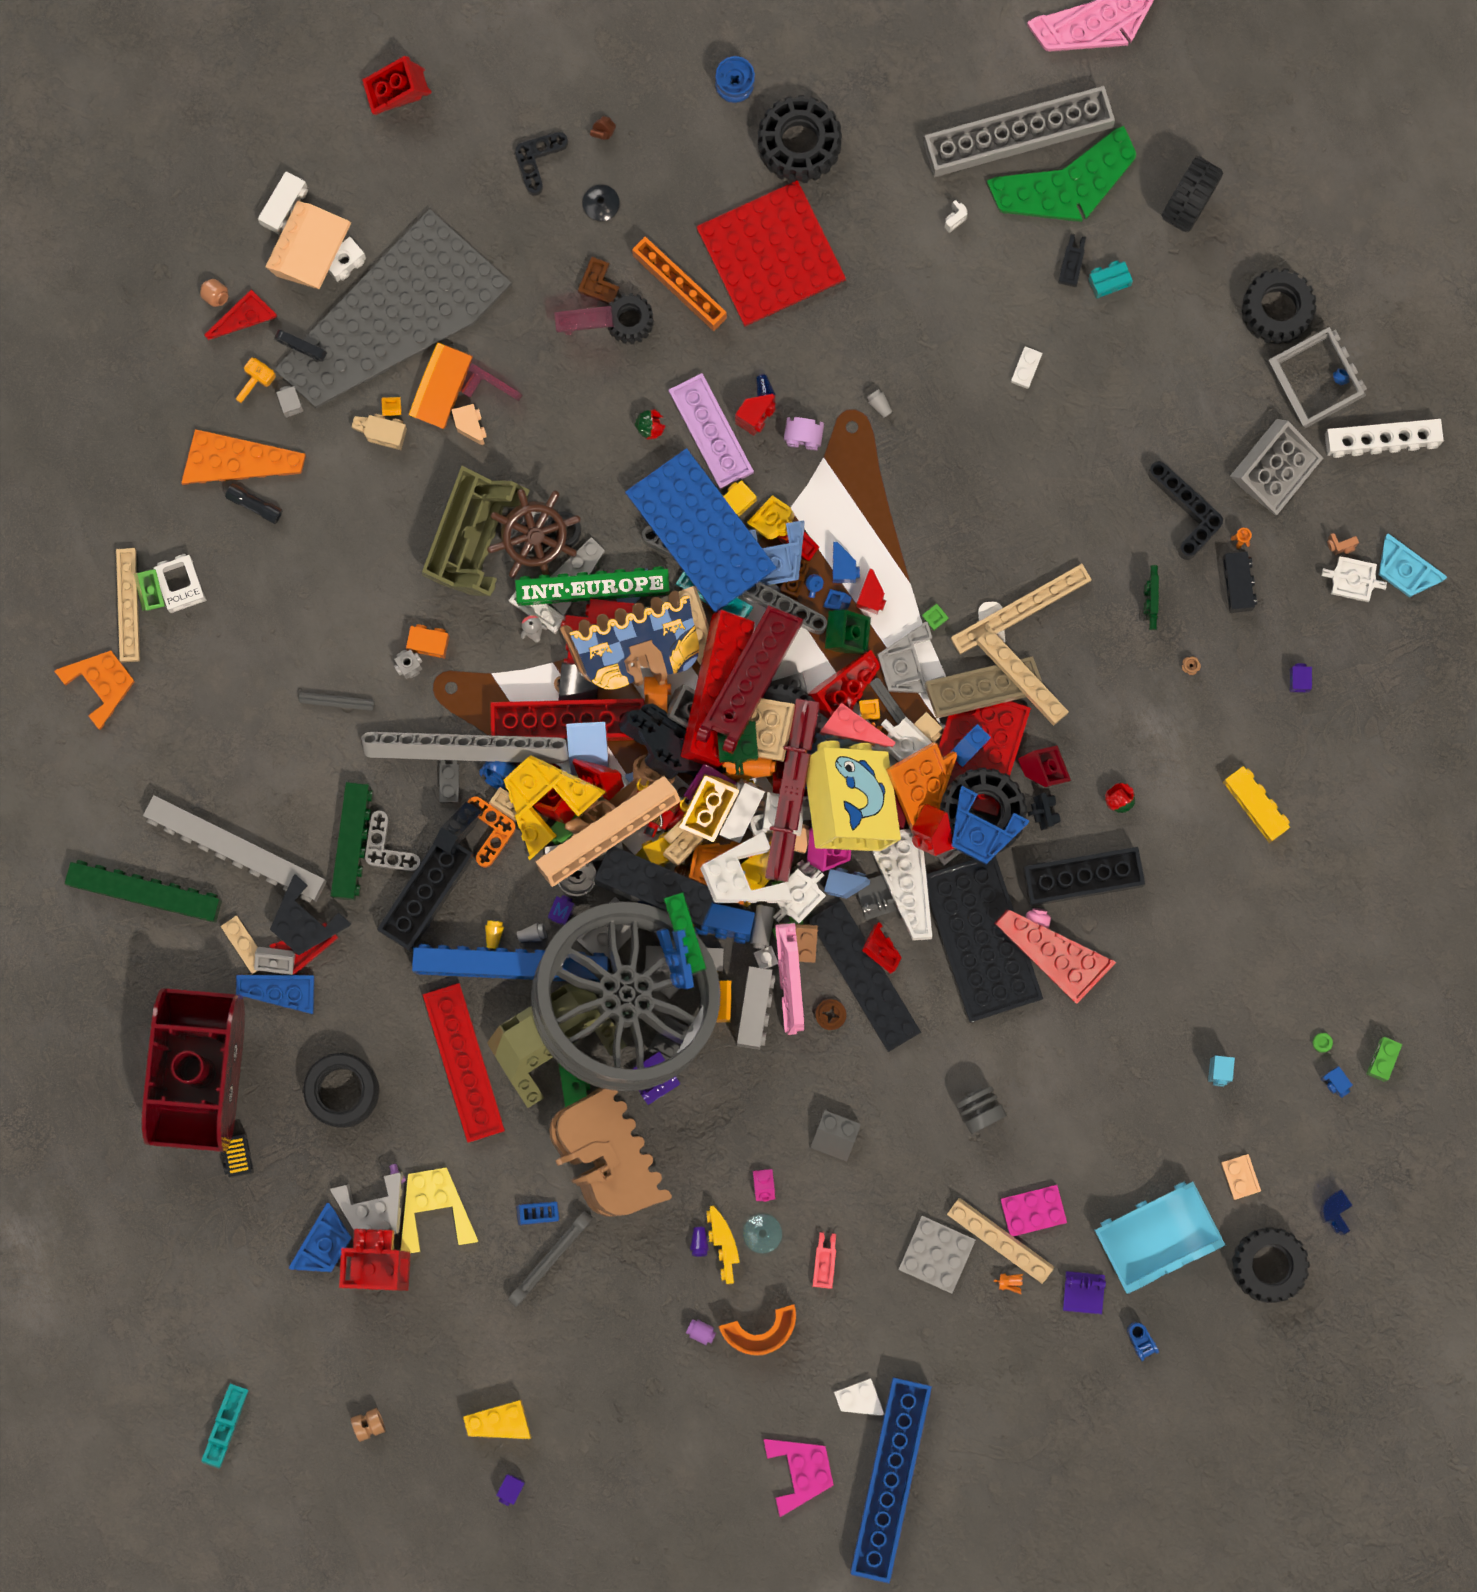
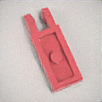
M820 1232L819 1243L816 1249L813 1287L832 1289L836 1256V1234L832 1233L830 1249L823 1248L824 1232Z

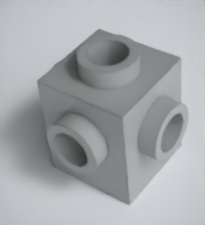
M411 649L409 651H401L396 655L397 658L394 659L396 671L399 676L403 674L406 679L417 676L420 673L419 671L422 670L420 663H422L421 658L417 652L413 654ZM408 660L411 661L409 665H404Z

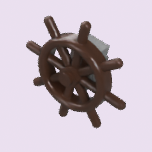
M519 489L517 494L521 505L514 508L507 517L497 512L491 513L493 520L503 524L501 529L502 542L488 546L487 551L494 553L505 549L509 556L515 560L509 572L511 578L516 577L522 565L540 566L542 575H550L547 563L554 560L561 551L570 556H576L577 551L565 545L566 527L579 523L581 518L576 515L563 520L561 515L553 508L559 497V492L556 490L552 492L547 503L537 501L528 502L525 491ZM548 515L554 519L555 523L548 525ZM557 530L555 540L545 535ZM541 542L551 547L546 552H543ZM514 545L523 547L520 553L513 548ZM534 547L537 556H527Z

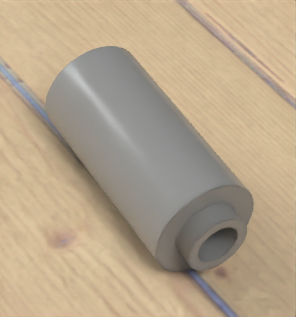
M763 905L756 906L750 940L753 948L764 950L765 947H769L775 908Z

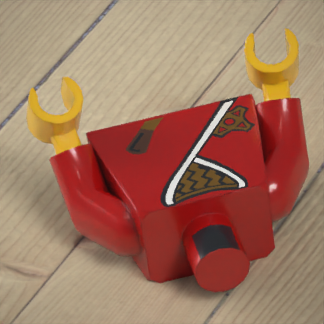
M640 778L637 783V793L647 788L650 781L648 780L646 786H643ZM687 797L650 821L643 833L654 838L658 828L664 831L672 829L684 817L689 807L685 803Z

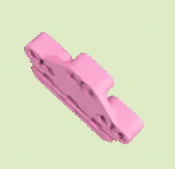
M795 923L775 925L780 988L781 990L783 989L784 997H782L784 1031L787 1035L797 1034V1031H804V1017Z

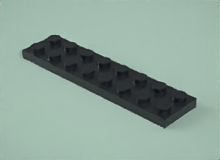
M843 901L837 902L810 918L809 922L811 925H818L817 935L887 1052L892 1051L920 1034V1029L882 966L862 951L866 940Z

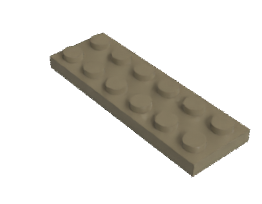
M1033 656L1020 659L1043 684ZM997 665L926 681L924 684L936 719L1026 697Z

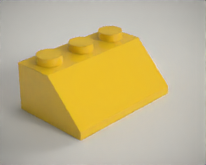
M704 775L679 827L714 842L739 789L735 784L719 777Z

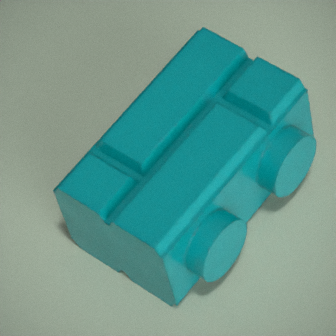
M1114 261L1105 269L1098 267L1091 271L1088 280L1096 299L1132 285L1133 280L1125 261L1121 263Z

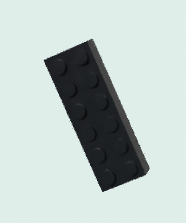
M433 844L377 928V931L404 949L412 952L475 857L474 854L459 844L450 853Z
M615 846L607 850L594 879L597 886L634 902L650 905L666 912L668 910L664 898L683 893L693 925L699 930H702L714 904L708 886Z
M1138 847L1024 866L1022 869L1029 907L1141 888L1145 885Z

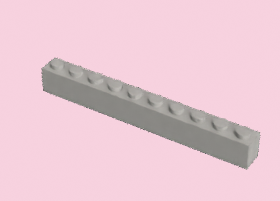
M154 795L143 814L147 818V823L155 827L159 824L165 827L163 831L171 835L177 833L181 835V840L189 844L193 841L199 844L197 847L205 852H208L210 849L216 852L214 856L224 861L228 858L233 861L232 865L240 869L244 866L250 869V874L258 878L262 875L267 878L266 881L274 886L277 883L283 885V890L287 891L293 875L296 874L308 885L301 893L300 898L309 903L311 900L317 902L327 882L325 879Z

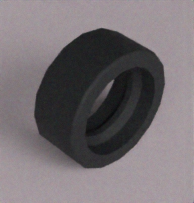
M566 511L558 512L563 519L574 516ZM551 516L548 518V525L555 523ZM580 523L573 524V536L566 540L565 545L572 547L579 541L581 536ZM551 532V533H548V534H545L546 536H548V537H550V538H552V539H554V540L556 539V538L553 536L552 532Z

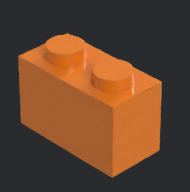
M416 624V627H410L406 649L407 651L411 649L413 653L417 652L418 654L445 659L450 636L444 629L435 628L434 630H429L427 626Z

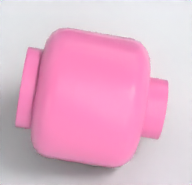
M1032 908L1031 911L1026 913L1027 919L1049 929L1051 916L1047 914V910Z

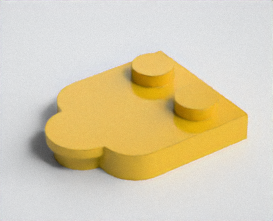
M772 495L749 519L747 524L767 539H774L779 535H788L786 523H791L795 514L788 505Z

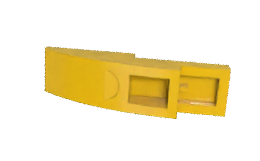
M710 1206V1211H706L708 1223L712 1222V1230H709V1240L714 1242V1246L722 1245V1249H718L719 1260L724 1261V1269H721L722 1281L726 1280V1284H733L732 1264L739 1263L735 1240L722 1215L714 1206Z

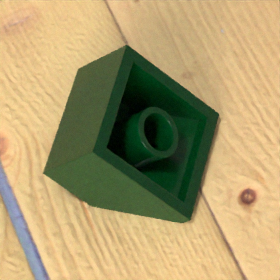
M848 610L828 611L825 649L861 655L866 653L869 644L871 617Z

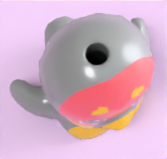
M528 616L522 621L523 631L521 638L524 639L527 636L534 642H539L542 629L547 630L548 628L545 624L541 623L537 616Z

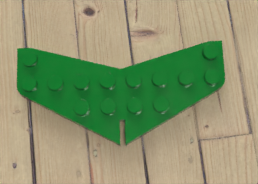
M1125 126L1115 129L1063 170L994 177L987 180L986 183L998 210L1002 213L1082 222L1083 219L1077 205H1079L1086 220L1134 162L1136 151Z

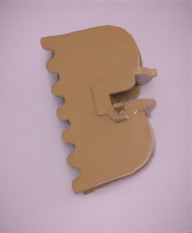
M599 1087L584 1098L563 1108L552 1118L549 1130L550 1138L561 1155L555 1160L557 1165L559 1166L566 1162L578 1165L593 1161L595 1167L574 1177L571 1181L580 1186L588 1206L595 1213L603 1216L629 1215L648 1206L671 1199L672 1196L668 1190L657 1189V1184L662 1179L661 1174L648 1171V1167L653 1163V1157L649 1154H640V1149L645 1143L644 1139L640 1136H631V1131L636 1126L635 1121L622 1118V1114L627 1109V1104L623 1101H614L613 1097L618 1091Z

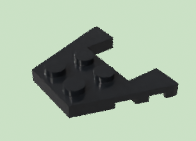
M294 874L270 930L300 955L346 929L351 923L339 912L326 927L318 922L295 901L308 885Z

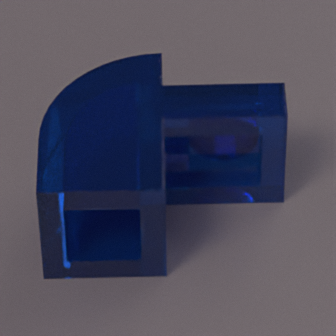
M1342 1189L1334 1192L1323 1201L1320 1215L1323 1223L1332 1221L1330 1225L1336 1234L1345 1235L1350 1229L1340 1214L1353 1205Z

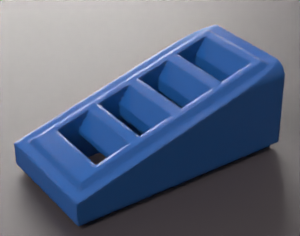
M557 1202L523 1204L516 1207L518 1225L559 1221ZM543 1207L544 1218L541 1219L540 1208ZM547 1207H551L552 1218H548ZM532 1208H535L536 1219L532 1218ZM524 1209H527L528 1220L524 1219Z

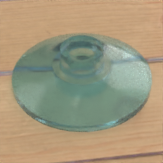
M759 1214L747 1221L743 1230V1238L746 1245L754 1252L768 1253L779 1245L782 1238V1229L774 1217L767 1214ZM760 1230L766 1231L765 1237L759 1236Z

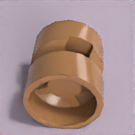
M377 1408L367 1411L365 1416L360 1414L351 1418V1423L359 1442L369 1439L371 1434L376 1436L386 1432L382 1417Z

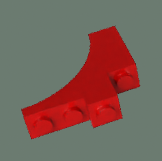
M590 599V604L586 606V615L588 617L565 615V620H562L561 626L568 625L572 630H578L581 620H587L591 625L597 624V617L600 614H605L609 619H614L615 611L618 608L624 609L627 614L632 613L635 603ZM566 643V651H568V657L564 659V663H574V660Z

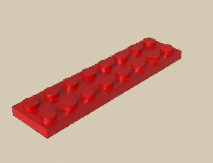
M460 983L423 994L467 1143L505 1132Z

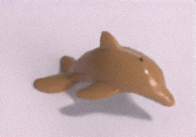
M646 755L638 757L633 764V780L627 786L621 789L610 801L607 799L596 800L581 815L577 816L574 820L568 821L565 824V828L571 831V834L574 836L587 828L591 823L602 818L606 813L611 812L623 802L635 796L638 790L637 783L640 778L643 786H646L648 780L650 781V786L654 781L659 780L663 776L645 764L644 759ZM673 778V779H667V780H668L671 784H673L675 778Z

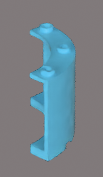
M1184 1181L1174 1186V1191L1148 1204L1145 1200L1135 1205L1136 1210L1114 1221L1109 1218L1101 1222L1102 1227L1095 1230L1127 1294L1193 1260L1225 1246L1194 1182L1186 1185Z

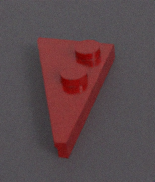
M250 290L204 336L211 340L277 317V314Z

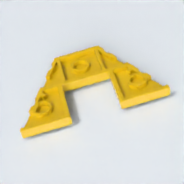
M532 755L526 758L504 779L506 789L509 791L510 802H513L516 811L515 818L518 827L522 831V840L525 841L529 852V860L557 837L532 807L546 793L554 788L577 816L581 815L605 793V790Z

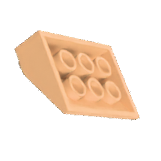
M297 201L265 267L277 277L320 289L351 222L314 205Z

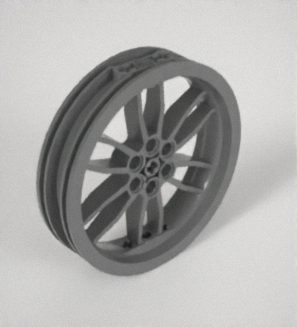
M615 902L603 904L588 909L572 918L556 933L538 964L532 984L531 1004L533 1018L538 1034L549 1053L564 1069L575 1077L591 1085L608 1090L637 1091L648 1089L677 1076L695 1059L706 1044L714 1029L719 1013L720 984L717 970L709 951L698 936L707 970L692 974L696 977L700 993V1010L696 1017H693L677 1006L651 996V994L668 989L674 985L671 979L653 983L650 978L659 968L667 964L665 957L660 959L644 974L636 972L639 949L638 928L657 934V930L668 929L672 945L675 948L676 945L669 913L641 903ZM615 925L631 927L629 965H621L616 948ZM607 926L609 955L614 974L608 973L591 958L571 949L574 941L589 931ZM570 957L586 967L600 980V983L580 978L564 970L562 965L565 959ZM621 974H626L629 977V981H624L621 978ZM555 975L578 988L598 994L600 998L580 1005L561 1017L555 1018L551 1003V982ZM604 984L612 985L613 990H607ZM638 984H644L646 990L639 989ZM624 993L628 995L627 999L623 998ZM605 1003H612L614 1009H608ZM639 1003H645L647 1009H641ZM598 1009L601 1016L592 1025L567 1039L559 1027L560 1024L578 1014ZM655 1010L670 1014L688 1023L689 1028L686 1034L682 1036L672 1030L651 1011ZM622 1012H628L631 1018H624ZM608 1018L616 1021L613 1040L614 1067L591 1059L573 1045V1043L591 1034ZM638 1018L644 1020L660 1034L681 1044L676 1054L659 1064L645 1068L643 1064V1040ZM623 1027H630L636 1049L637 1069H621L620 1040Z

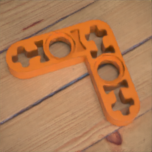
M472 797L468 800L469 804L479 801V806L482 809L485 806L488 807L479 819L494 829L476 855L478 865L487 868L493 864L516 830V826L510 818L481 798ZM490 811L495 812L497 815L496 820L493 822L486 820V814ZM500 817H503L501 822L504 824L511 823V831L506 830L504 832V828L500 824H498V827L495 826L499 822ZM493 838L501 840L499 848H493L490 845ZM487 846L491 851L496 852L494 855L492 853L489 854V862L481 863L482 859L480 856H485L488 853V850L485 849Z

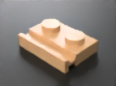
M1249 1154L1221 1163L1233 1200L1261 1192Z

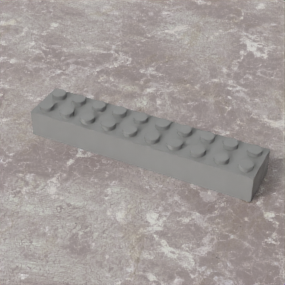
M1101 86L925 135L924 146L933 176L937 177L1113 128L1115 119L1105 87Z

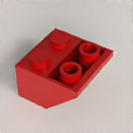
M769 394L745 399L735 414V424L753 436L757 432L760 433L766 424L764 423L766 418L771 417L776 410L775 395Z

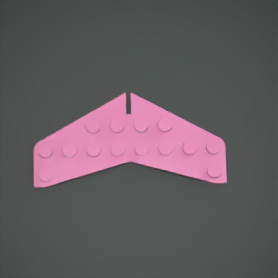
M1096 0L1051 15L1036 17L1027 22V26L1046 51L1128 46L1129 43L1120 30H1122L1129 42L1132 43L1154 0Z

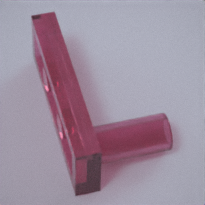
M607 306L555 312L557 333L564 332L569 335L576 330L613 327L612 308Z
M471 364L468 370L472 372V375L461 391L463 394L471 398L481 380L484 379L517 401L521 399V393L475 364Z

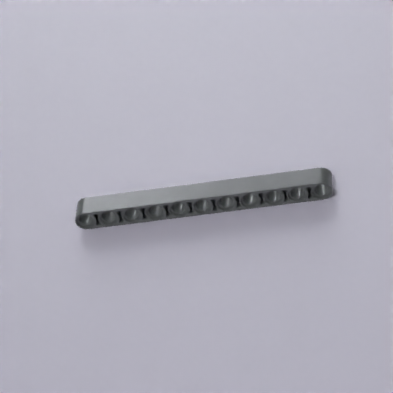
M650 526L645 527L642 532L644 543L674 559L669 551L662 546L663 543L657 535L653 540L646 538L648 533H654ZM761 582L754 585L756 587L755 592L749 593L746 591L742 594V596L766 609L769 605L781 610L779 606L782 603H788L790 608L784 612L794 616L798 612L806 613L807 617L803 619L802 628L817 635L826 631L827 620L823 615ZM771 594L773 600L766 602L763 600V596ZM819 620L824 625L822 628H815L813 623Z

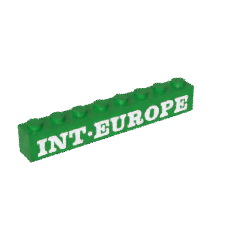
M662 566L653 567V570L646 571L645 568H635L632 572L619 569L615 570V573L597 571L596 574L588 575L587 572H579L577 576L558 574V577L550 578V575L538 576V579L524 576L520 577L519 580H515L518 606L590 601V599L608 600L669 595L670 593L668 569H664Z

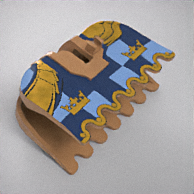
M678 591L669 593L668 601L662 602L658 597L652 598L650 607L645 608L643 604L635 603L632 613L627 614L624 609L618 608L615 611L614 619H609L607 615L600 614L597 617V624L591 625L589 621L581 620L578 630H572L568 625L560 627L578 672L586 680L604 689H617L632 682L636 686H641L643 684L641 666L650 669L659 685L665 684L667 675L681 673L689 669L696 661L699 653V641L692 616L690 598L688 595H683L679 599Z

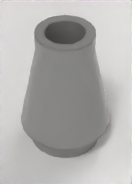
M880 389L867 397L868 403L883 418L893 412L884 392H881Z
M537 922L521 931H517V937L520 943L543 941V939L547 938L544 924Z

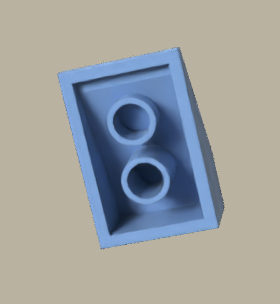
M605 722L566 724L570 774L577 775L572 762L574 759L609 767Z

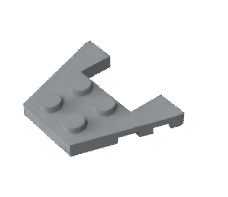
M928 622L923 623L920 627L911 631L901 640L878 654L888 692L927 693L924 686L926 681L921 671L914 644L932 639ZM941 676V677H938V678H934V679H931V680L943 678L944 676Z
M403 1172L384 1176L388 1192L387 1197L354 1204L349 1184L331 1188L333 1196L353 1230H394V1234L399 1233Z

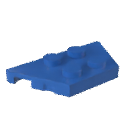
M327 1203L290 1264L289 1269L332 1272L341 1258V1248H347L352 1237L331 1204Z

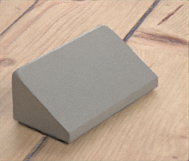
M257 947L254 970L293 975L296 952Z

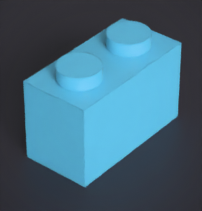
M1223 1056L1210 1058L1208 1082H1213V1086L1222 1087L1232 1082L1235 1058Z

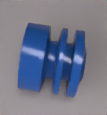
M732 56L720 62L716 70L715 86L717 93L722 99L727 102L738 103L750 96L754 87L755 73L749 61L742 57ZM732 80H733V81L738 80V84H737V83L731 84V81H732Z

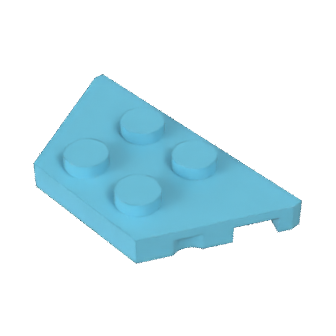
M1390 534L1385 536L1379 576L1408 597L1414 596L1447 578L1446 575Z

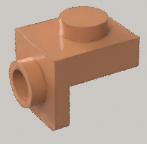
M1334 533L1330 534L1327 541L1330 551H1333L1335 555L1342 552L1345 554L1351 553L1356 550L1355 547L1359 544L1356 536L1339 543Z

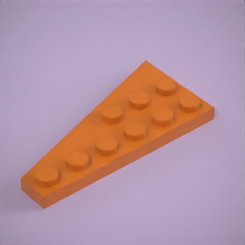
M195 429L181 484L302 474L306 455Z

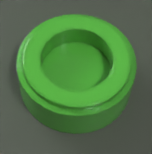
M1320 1033L1313 1038L1312 1044L1316 1051L1324 1053L1332 1048L1333 1040L1330 1035Z

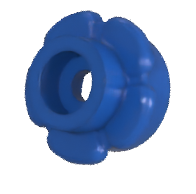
M1338 368L1336 372H1333L1334 381L1337 384L1344 385L1350 382V377L1346 370Z

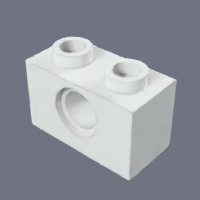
M351 237L342 242L328 271L337 282L346 279L350 275V271L361 267L366 259L364 252ZM342 258H349L348 263H340Z

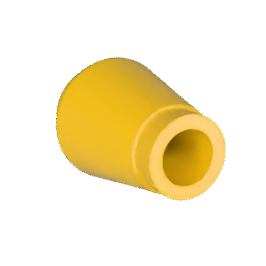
M487 920V925H485L486 948H498L504 929L502 927L503 922Z

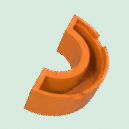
M795 1305L775 1310L776 1319L774 1325L769 1331L760 1335L747 1333L741 1328L738 1321L721 1325L719 1329L725 1340L736 1350L750 1355L768 1354L780 1348L789 1339L796 1321Z

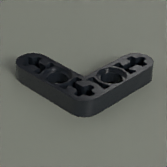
M556 132L522 142L516 146V157L526 190L530 195L537 196L543 191V184L535 159L565 150L568 146L566 134ZM557 138L564 140L562 141V145L555 143L557 142ZM548 140H551V142L554 143L552 144L553 148H550V143ZM538 143H545L547 145L546 150L539 151L536 148ZM522 148H525L527 151L528 160H524V156L521 153ZM527 165H532L535 168L530 174L524 171V167ZM531 178H534L535 184L539 185L537 190L530 188L532 187Z

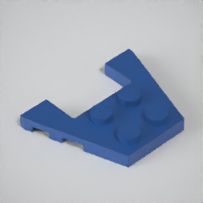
M962 786L959 793L951 847L987 864L1029 823V820L1013 813L1006 829L1002 830L969 812L977 793Z
M657 930L666 963L671 973L670 979L672 984L676 988L681 989L694 987L690 963H687L685 956L688 953L687 945H684L682 939L686 937L685 930L672 931L676 949H673L669 930Z

